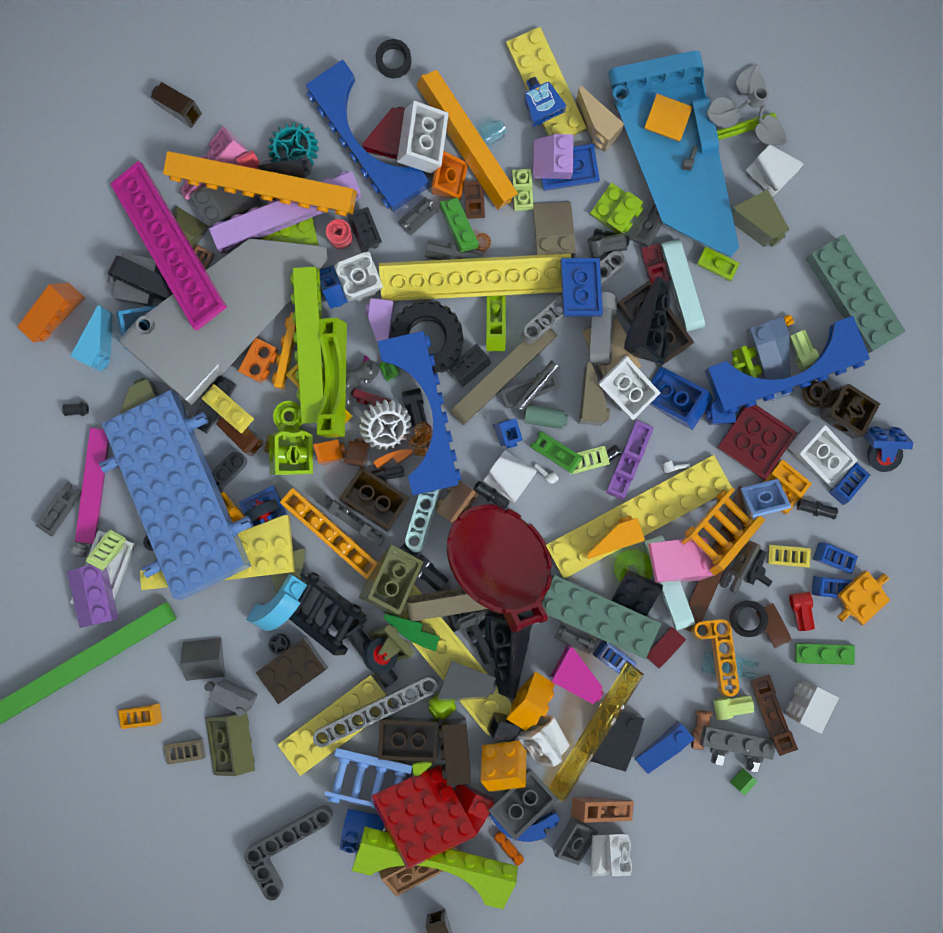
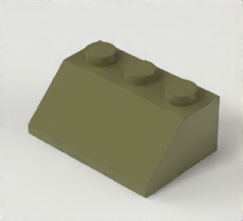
M247 712L242 716L230 713L206 717L213 774L216 776H238L255 771V759L252 753V739L249 732Z

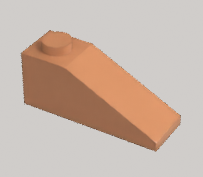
M572 797L571 817L583 823L632 821L634 801Z

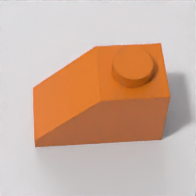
M338 439L313 445L318 463L323 466L345 459L344 454L347 452L345 445L340 443Z

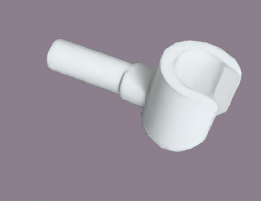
M671 460L662 464L665 473H670L678 469L690 468V463L674 466Z
M535 464L534 468L545 477L549 484H554L559 480L554 471L548 474L542 467Z

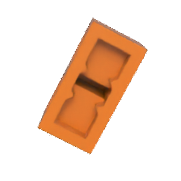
M255 338L238 372L262 384L263 380L266 381L269 377V368L271 364L276 363L279 350ZM268 349V356L260 357L261 350ZM256 365L260 366V372L253 375L251 369Z

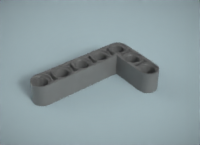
M322 805L253 843L245 852V862L267 900H276L283 890V882L270 857L327 826L333 816L332 809L329 806ZM325 812L328 819L321 820L318 813ZM304 821L308 822L311 828L305 830L301 823ZM284 832H292L293 839H287ZM267 842H275L276 848H269ZM250 851H257L259 858H253ZM260 868L267 869L268 875H262ZM269 886H276L278 892H271L269 890Z

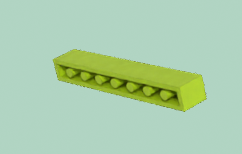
M317 267L293 268V273L290 274L291 285H294V293L291 294L292 304H295V312H293L292 317L293 323L296 324V331H294V342L297 343L295 361L298 362L299 369L296 370L297 382L299 381L300 389H297V399L301 404V408L298 409V418L302 421V424L317 423V414L322 404L325 387L324 357L319 340V319H322L320 269Z

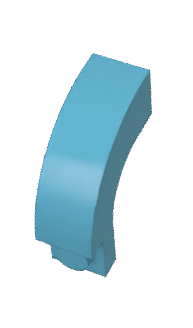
M289 574L276 596L265 605L256 603L246 620L264 631L278 628L289 619L299 606L300 602H298V599L307 584Z

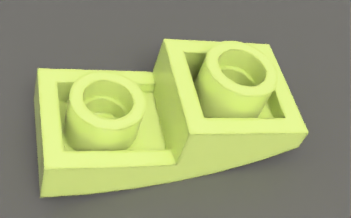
M531 169L512 170L513 186L518 192V195L514 197V211L533 210Z

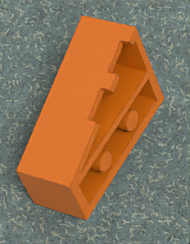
M70 283L49 284L17 328L33 343L44 342L85 297Z

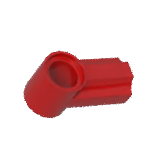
M810 591L790 594L789 602L792 611H794L797 631L815 629L812 613L813 598Z

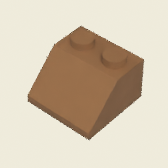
M458 481L459 485L449 487L448 496L445 499L441 498L436 505L438 508L436 512L452 524L463 512L471 507L479 496L461 481Z

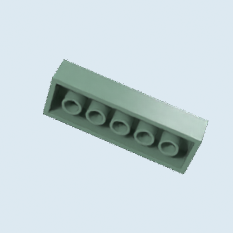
M844 234L811 253L806 258L843 319L850 316L854 317L868 353L905 332L902 324Z
M556 575L552 576L550 589L541 601L547 615L646 659L661 626V623Z

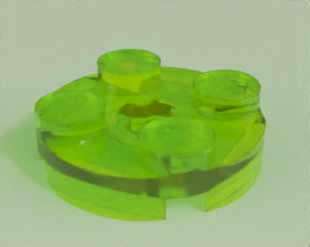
M625 550L615 559L613 573L616 579L621 582L627 569L630 570L628 565L636 563L638 571L635 573L650 579L652 575L651 560L647 554L640 550Z

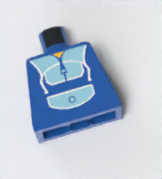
M536 77L527 80L526 83L529 91L524 93V101L532 127H536L565 113L566 104L550 82L540 85Z

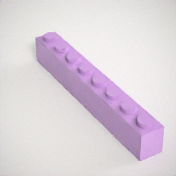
M345 171L338 174L334 179L330 180L328 178L321 181L323 183L353 188L357 191L356 200L362 198L352 171L349 173ZM272 200L266 206L250 209L246 214L234 215L231 217V220L226 222H216L209 230L217 250L222 254L239 247L248 239H260L325 212L317 211V207L314 206L305 209L298 207V203L291 202V205L279 203L277 200Z

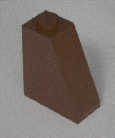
M221 415L217 418L219 421L216 425L246 455L253 457L265 444L249 427L243 433H240Z

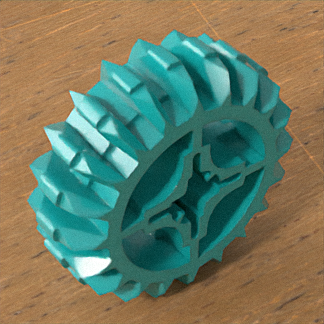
M293 122L291 127H289L288 123H285L284 129L278 126V133L273 131L272 134L275 138H269L271 144L267 146L268 150H270L268 153L270 158H281L279 156V147L286 151V157L307 154L311 165H314L312 159L318 158L315 152L319 151V147L316 146L318 140L314 139L315 134L314 132L310 133L309 127L304 129L301 123L297 127L296 123ZM289 136H292L291 139H289V140H284L285 138H287V137H289ZM301 137L308 142V150L300 145Z

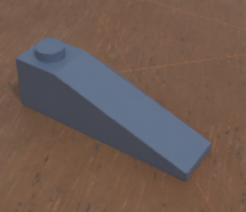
M783 316L747 329L746 331L751 345L755 349L763 378L767 380L789 378L790 335ZM780 392L778 394H775V398L771 400L774 401L783 398L785 396L791 395V393L782 395Z

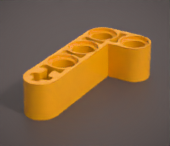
M722 619L695 623L691 628L692 636L699 640L711 639L719 693L723 696H735L739 691V681L730 623ZM719 623L723 624L725 628L723 634L717 632L716 627ZM699 625L704 626L706 630L703 636L697 632ZM721 643L727 645V651L725 654L721 653L719 650V646ZM724 662L730 666L728 673L722 671V664ZM731 676V679H723V677ZM732 685V689H729V691L725 690V686Z

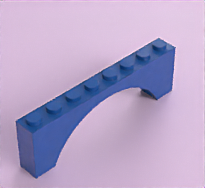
M342 59L307 83L306 88L308 92H306V95L312 103L315 101L319 106L316 109L321 117L324 118L326 116L329 121L327 124L331 131L338 133L340 136L338 140L343 148L348 147L350 150L349 156L353 162L360 164L362 175L365 178L369 177L372 181L370 185L376 194H381L383 197L381 201L387 209L391 208L395 212L428 189L430 181L422 170L413 167L393 166L374 158L356 141L347 120V103L350 91L355 83V78Z
M850 316L829 326L827 342L822 353L807 370L798 375L778 380L760 379L738 371L727 361L708 367L705 370V374L720 413L727 412L730 415L738 412V408L744 405L746 408L757 405L756 401L763 399L766 402L774 399V395L780 392L782 395L793 392L792 388L799 386L802 389L810 386L811 381L817 380L822 382L827 380L830 374L835 373L838 376L846 373L847 368L853 367L855 370L865 366L864 362L869 360L870 357L853 316Z
M424 331L377 341L381 360L409 373L422 387L432 410L433 434L431 444L421 464L408 476L412 495L459 485L458 481L462 479L460 470L455 469L454 461H457L455 449L451 450L450 442H453L451 431L446 430L445 423L449 422L446 411L442 412L441 408L444 400L442 392L438 393L436 386L440 385L438 373H433L432 366H435L433 354L429 355L428 347L431 346L429 335H425Z

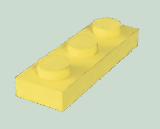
M215 384L201 398L240 433H243L254 420L249 413Z

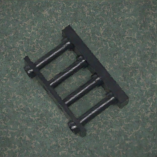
M312 571L310 573L301 572L300 577L307 581V586L298 599V602H300L299 606L289 617V620L332 655H345L348 648L343 644L344 636L354 619H365L367 615L361 611L362 608L349 602L322 581L317 573ZM315 587L320 591V594L309 614L306 615L302 612V606L312 588ZM329 598L334 604L322 626L316 623L315 618L325 599ZM341 608L348 615L334 637L329 633L328 629Z

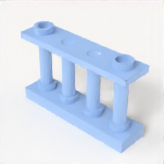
M336 748L334 756L339 762L332 793L325 791L324 795L328 797L329 802L339 804L341 800L375 808L371 799L370 802L358 799L365 770L368 769V766L375 767V771H377L372 795L381 791L384 774L387 773V770L395 772L396 779L394 785L403 782L406 775L410 776L412 766L389 760H378L376 757ZM349 762L357 763L358 770L351 797L339 795L347 764L349 765Z

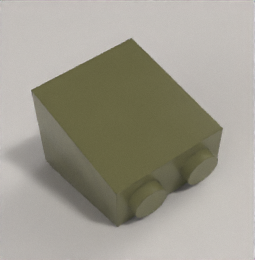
M768 189L731 209L734 225L763 247L768 245L773 247L779 244L790 230Z

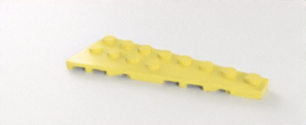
M283 515L238 533L252 567L223 581L295 572L290 516ZM140 571L141 590L168 587L162 571L149 578H146L143 574L146 571Z

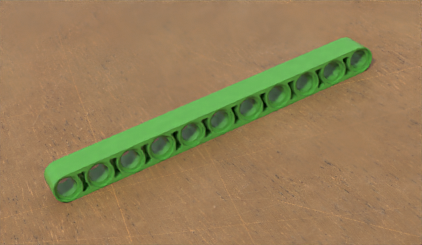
M165 602L2 699L0 701V724L176 620L177 617L169 603Z

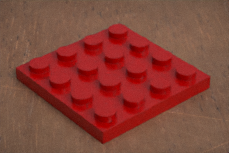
M440 765L371 796V800L407 870L477 835L451 785L447 786V780H443Z

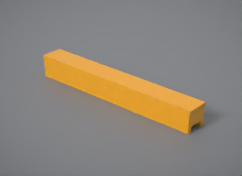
M438 70L421 75L416 85L429 106L449 113L446 132L496 209L499 210L501 207L513 201L512 198L517 196L518 192Z

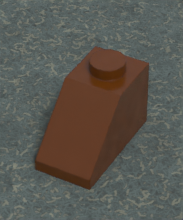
M355 438V441H349L344 463L367 468L370 445L364 439Z

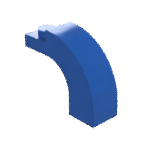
M554 809L538 818L517 841L533 842L547 837L544 829L555 827L560 820L556 810ZM490 813V816L495 825L497 826V828L503 834L512 838Z

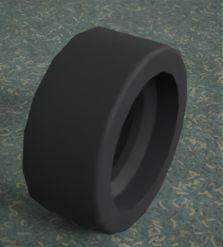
M389 39L382 42L377 48L375 57L377 68L381 74L392 79L400 78L407 74L412 60L410 49L404 42L397 39ZM390 49L402 51L405 57L403 65L395 69L387 68L382 59L386 51Z
M746 600L739 602L733 607L729 620L733 630L740 636L755 637L764 632L769 618L767 611L761 604ZM750 607L758 611L760 614V624L757 628L745 630L738 624V614L742 609Z

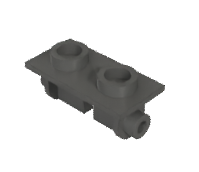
M425 197L398 223L411 236L438 210L432 200Z
M561 622L554 637L588 654L594 649L597 637L565 622Z

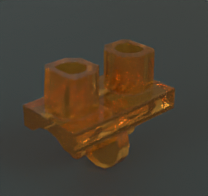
M419 422L415 426V435L408 441L409 447H414L415 456H426L431 444L433 431H431L428 423Z

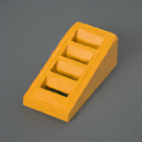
M159 703L118 710L121 729L153 726L162 722ZM143 711L145 712L146 721H144ZM135 712L137 713L138 722H136ZM127 713L130 715L131 723H128Z

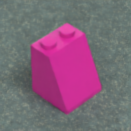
M567 644L549 678L552 683L594 705L595 701L599 702L604 692L602 691L603 687L572 646Z

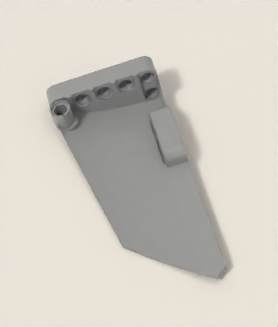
M248 239L206 270L227 308L198 331L192 328L173 294L147 314L138 318L117 341L187 403L192 405L291 300V294L294 293V285H291L290 274L293 273V268H320L328 260L326 247ZM144 319L149 322L150 327L148 330L144 331L139 328L140 320Z

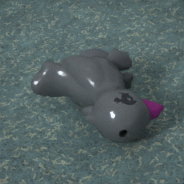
M364 355L363 361L358 368L346 371V405L349 407L353 405L351 399L352 392L358 387L360 382L364 380L365 385H367L379 373L378 364L370 360L366 355Z

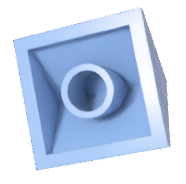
M778 479L741 488L748 517L753 518L791 508V504Z

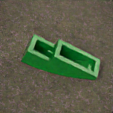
M385 613L384 619L394 626L398 633L411 642L436 652L440 635L423 631V622L411 621L404 617Z

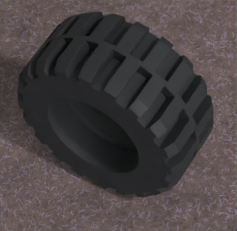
M424 300V302L420 303L418 301L412 302L413 305L405 306L401 313L398 312L396 315V320L391 325L390 338L410 334L411 329L423 321L437 323L444 331L445 342L441 350L433 354L435 366H432L434 374L442 373L461 354V349L463 348L461 322H459L457 315L448 306L441 305V302L435 301L433 303L430 300Z

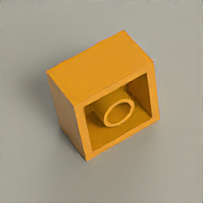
M535 671L518 689L506 719L525 731L531 726H535L540 717H544L550 708L548 703L554 696L553 688L555 684Z
M519 740L482 745L480 781L488 792L526 787L527 751Z

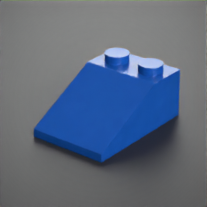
M662 366L651 380V383L659 390L660 394L650 405L676 422L693 430L713 400L709 391Z

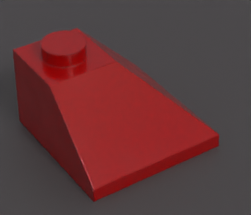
M466 784L457 785L454 792L478 834L490 813L488 810L494 804V798Z

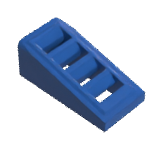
M856 462L829 493L842 505H845L854 497L871 475ZM854 471L862 477L861 480L853 474ZM850 477L856 483V485L848 478ZM845 483L851 489V491L848 488H846L843 484Z
M819 542L813 560L852 574L858 556L828 543ZM846 557H849L847 565L844 567Z
M814 576L812 595L838 598L837 595L843 590L844 583L847 586L853 580Z
M604 640L601 641L593 653L594 657L625 679L637 664ZM613 651H614L615 654L613 655V657H612V658L610 659V661L608 662L607 660L609 659V657L611 656V654H612ZM621 656L622 658L620 659V661L617 663L616 666H614L618 658ZM627 660V661H628L627 665H626V666L624 667V669L621 671L620 668L623 666V664H624L625 661Z

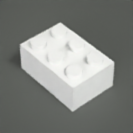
M413 101L404 110L397 162L431 174L442 165L449 113Z
M802 680L794 689L795 695L792 701L790 700L785 707V715L822 734L839 697Z

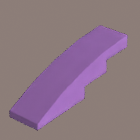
M636 420L605 493L624 500L654 427Z

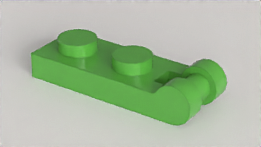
M540 431L536 441L532 442L529 447L572 474L582 460V457ZM544 441L547 442L545 446L542 448L541 446L544 443Z

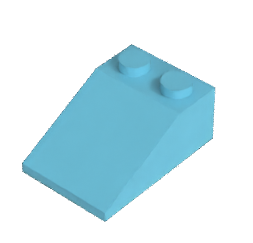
M99 305L96 307L70 355L72 358L101 372L110 363L112 341L111 312Z

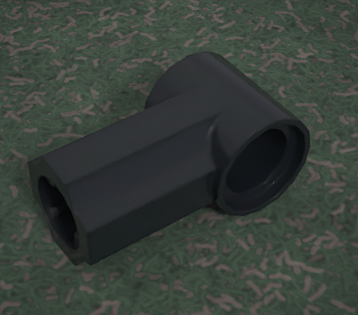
M416 388L403 391L404 405L411 417L409 420L411 428L426 425L427 421L423 408L424 401L421 389Z

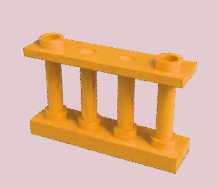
M733 487L727 492L725 490L721 491L716 496V503L695 527L691 526L684 533L686 537L681 541L684 545L693 540L713 560L712 563L714 565L709 571L714 576L728 566L765 521L762 516H757L754 519L752 517L749 518L729 498L735 491ZM723 503L744 523L743 526L745 528L743 530H739L719 510ZM713 515L734 535L733 538L735 540L733 542H728L708 522ZM702 528L723 547L724 553L722 555H718L697 534Z

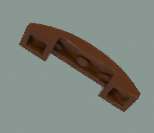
M770 675L752 680L751 685L759 710L778 755L781 756L798 750L793 734L789 731L777 700Z

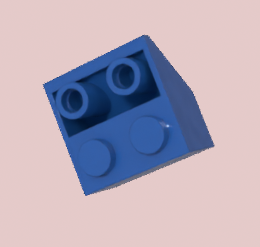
M348 809L342 829L340 850L347 853H356L365 827L383 831L384 823L380 816Z

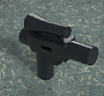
M759 550L757 558L754 560V563L752 562L746 574L748 577L747 583L754 585L755 581L759 580L767 587L772 584V580L765 576V568L762 567L767 554L766 551Z

